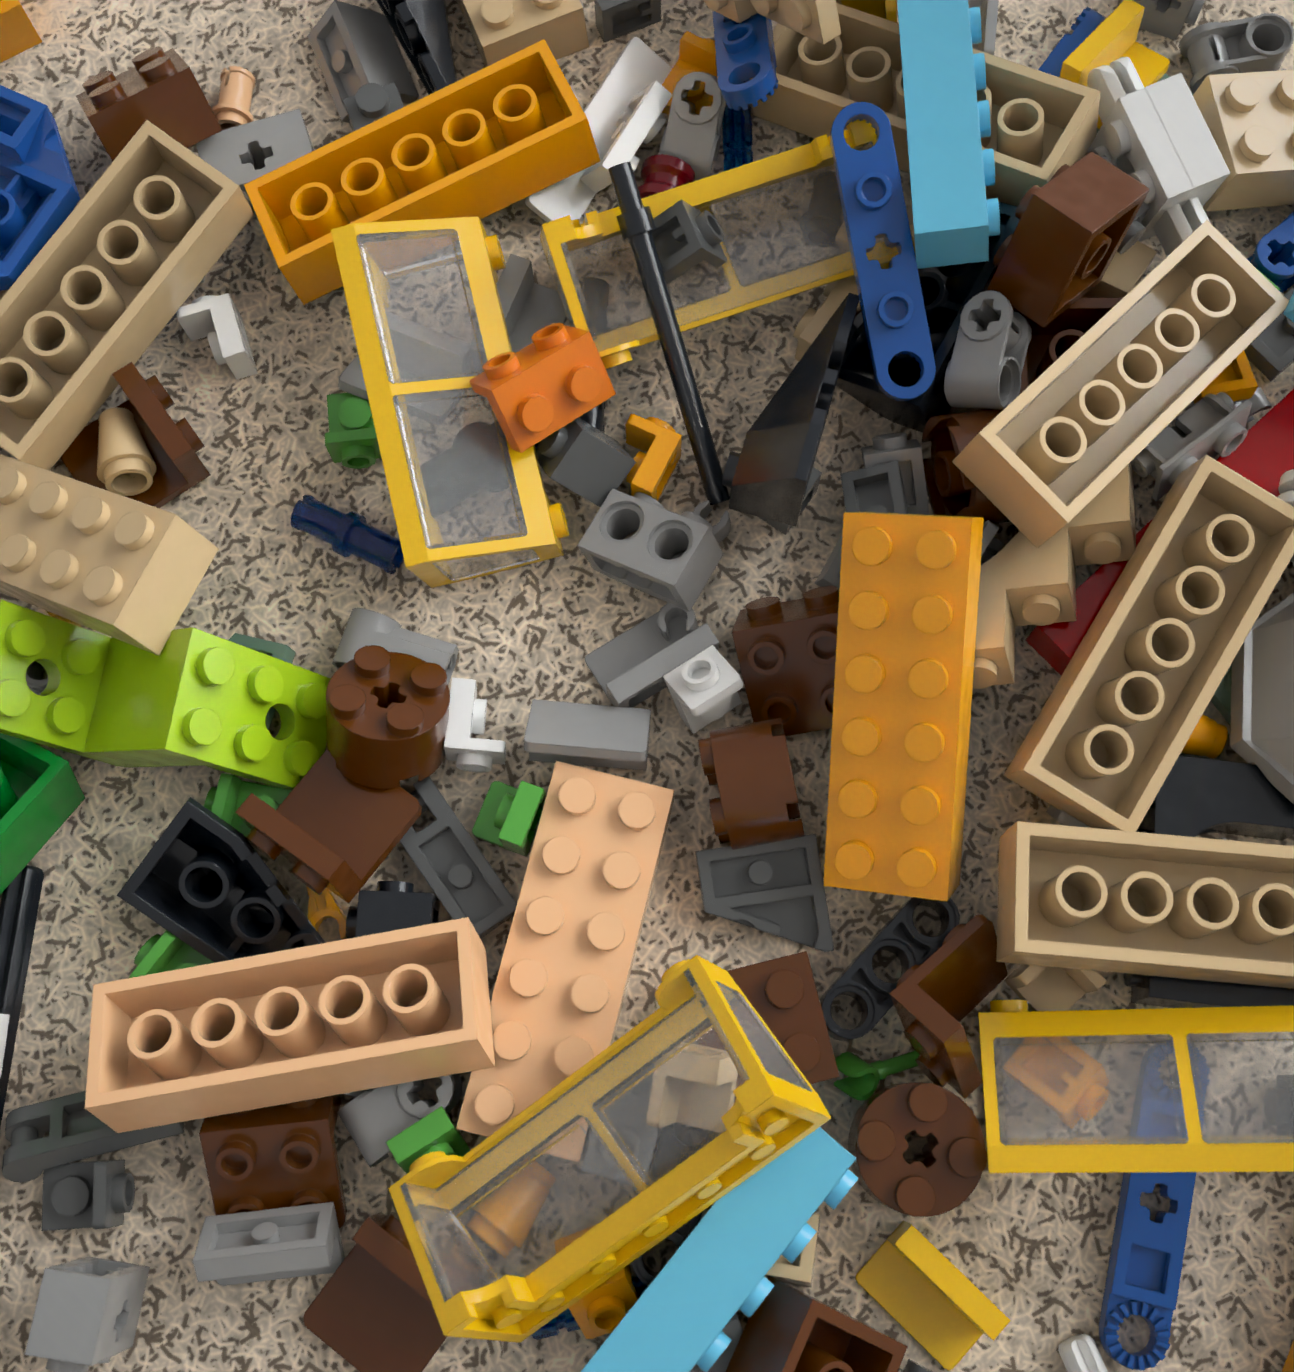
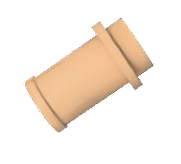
M230 66L229 71L224 68L220 75L221 84L218 103L212 108L222 130L254 121L250 113V107L256 83L254 75L245 68Z

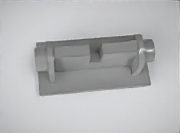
M1219 392L1217 395L1207 394L1176 418L1175 425L1187 435L1186 437L1182 438L1170 426L1162 430L1131 461L1132 468L1139 476L1147 477L1150 474L1156 479L1152 498L1158 501L1166 495L1178 475L1206 454L1212 458L1218 454L1221 457H1226L1235 451L1247 436L1248 430L1245 427L1252 402L1246 400L1235 409L1233 400L1226 393Z

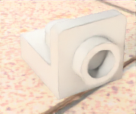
M229 293L219 296H202L192 301L191 304L178 309L176 312L178 321L189 339L194 341L207 337L217 364L227 363L236 380L258 374L242 316Z
M713 645L663 676L680 717L693 734L713 721L720 719L727 712L742 703L737 692L743 687L742 679Z
M452 677L449 717L444 742L446 760L456 761V767L464 771L490 772L492 764H505L506 742L473 738V734L484 735L487 699H477L476 680Z

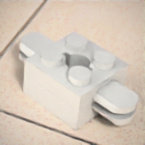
M1121 57L1112 61L1109 65H1101L1089 72L1087 87L1101 91L1098 114L1103 125L1088 149V154L1092 151L1100 157L1105 155L1112 162V165L1150 188L1144 200L1150 208L1141 223L1146 227V230L1138 241L1141 242L1157 235L1168 256L1206 220L1209 221L1203 206L1230 175V171L1182 73L1144 87L1129 57Z

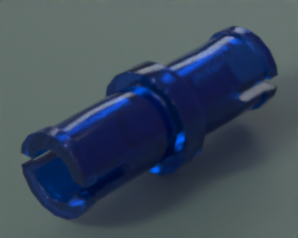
M304 495L303 501L299 500L296 503L291 515V526L296 530H302L331 544L332 550L343 557H349L352 554L384 569L389 574H394L396 568L399 569L404 562L400 539L367 524L366 518L355 511L345 514L316 500L311 495Z

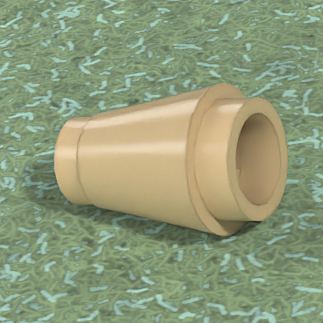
M118 407L103 411L98 417V479L105 484L108 491L122 496H133L145 492L153 483L156 464L134 421L132 412Z

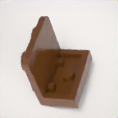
M130 362L112 374L129 398L117 407L125 408L132 412L134 421L156 464V472L153 476V483L148 490L137 495L125 497L160 508L211 474L196 454L197 451L205 446L184 417L174 423L167 413L166 409L175 403L155 375L144 380L134 364ZM97 419L83 428L60 458L75 480L107 490L105 484L97 477L99 421Z
M836 586L814 588L805 592L801 599L780 602L779 597H764L749 602L745 606L746 609L740 610L732 630V636L753 722L781 717L785 736L832 729L839 592Z
M327 749L276 810L251 793L235 813L251 829L245 838L262 854L272 861H275L280 854L295 864L290 872L315 893L320 895L325 888H328L349 904L420 817L422 807L413 795L401 787L376 789L349 780L336 768V760Z
M983 914L976 915L967 924L962 923L954 927L945 937L942 946L923 964H917L909 968L899 979L896 988L889 993L904 1027V1035L912 1048L919 1053V1056L915 1059L919 1068L935 1085L944 1087L948 1083L964 1099L978 1088L983 1081L960 1021L1008 975L1005 963L996 962L997 935L993 923Z
M340 1094L204 1118L199 1136L215 1214L224 1215L334 1202L339 1228L342 1227L345 1223L347 1208L334 1140V1130L338 1117L337 1112L341 1105Z
M379 1212L369 1216L354 1235L352 1240L356 1242L355 1246L305 1311L304 1324L313 1334L359 1372H422L448 1336H444L398 1214L391 1212L387 1217L384 1213ZM417 1229V1232H418L419 1237H420V1239H421V1237H422L423 1235H422L421 1232ZM423 1246L444 1302L460 1291L477 1289L469 1283L473 1275L460 1262L444 1252L438 1258Z

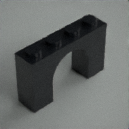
M1179 756L1136 832L1196 837L1207 833H1224L1284 840L1294 835V804L1270 783L1255 764ZM1123 973L1125 985L1131 986V1003L1169 1008L1294 1005L1293 988Z

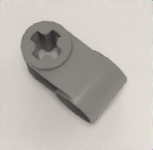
M1264 13L1255 17L1222 23L1209 22L1191 29L1179 41L1180 53L1184 58H1188L1193 75L1190 80L1191 92L1193 94L1196 92L1207 75L1278 71L1294 41V29L1287 19L1274 13Z
M691 72L677 82L673 91L668 123L660 146L659 154L677 157L692 167L695 172L694 181L711 176L713 161H717L719 155L720 132L726 102L719 89L716 76L704 72ZM705 82V92L713 95L712 106H703L700 114H696L695 104L687 101V95L689 90H698L700 83Z
M992 290L980 292L973 296L963 308L952 358L948 363L944 379L946 400L952 407L1004 410L1020 394L1021 374L1028 345L1031 341L1032 329L1028 320L1019 312H1014L1010 301L1000 292Z
M459 1073L441 1076L443 1084L436 1090L438 1102L433 1099H419L417 1092L424 1087V1081L418 1080L368 1089L337 1112L369 1167H373L389 1157L388 1153L391 1151L386 1144L388 1140L442 1106L449 1113L458 1104L462 1095V1080Z

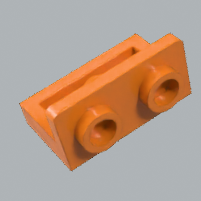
M563 323L545 326L532 335L533 343L516 353L505 352L489 359L483 365L484 372L469 381L474 393L487 397L511 449L520 453L524 452L616 395L590 331L564 325Z

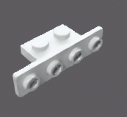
M634 37L627 43L583 110L590 125L600 162L526 197V206L544 221L550 222L570 215L571 220L580 219L595 194L612 184L608 169L621 163L630 162L634 172L640 161L635 156L636 151L642 142L645 144L649 143L663 127L666 117L661 112L672 97V94L662 84L672 68L640 38Z

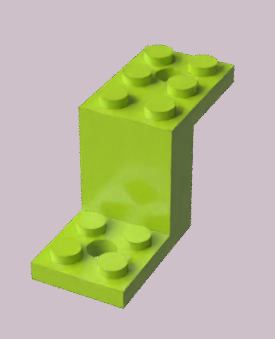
M2 599L0 600V733L120 767L207 766L288 790L295 788L325 752L327 742L326 690L331 679L329 677L193 627L172 630L169 639L158 656L116 638L102 635ZM34 661L40 663L45 668L48 676L47 686L39 695L32 692L26 682L27 669ZM271 707L278 711L281 719V727L275 737H272L266 728V715Z

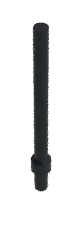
M621 163L608 169L621 211V215L616 218L623 240H629L707 500H709L710 505L718 504L729 500L730 495L727 487L721 485L723 472L652 237V232L656 231V226L650 207L643 206L631 163Z

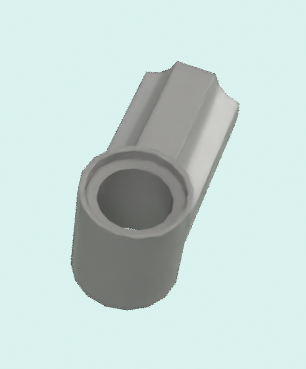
M353 608L332 664L339 669L345 663L354 659V654L358 649L376 645L385 648L388 652L404 653L420 658L427 663L440 665L446 671L447 685H449L459 649L456 644L403 629L397 621L381 613L364 608Z

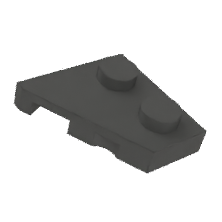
M816 834L732 850V847L729 846L695 851L704 912L824 952L834 951Z

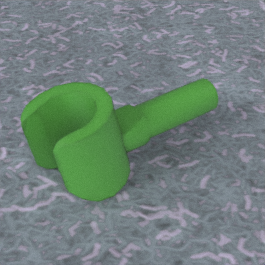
M912 1051L870 1064L851 1052L842 1053L835 1060L838 1070L848 1077L835 1081L834 1086L856 1100H867L875 1092L879 1080L917 1067L915 1059L919 1056V1053Z

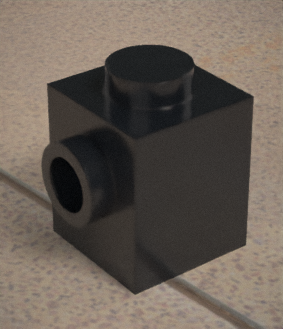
M378 881L377 891L360 890L358 906L349 907L346 921V938L438 923L440 900L433 893L413 892V883Z

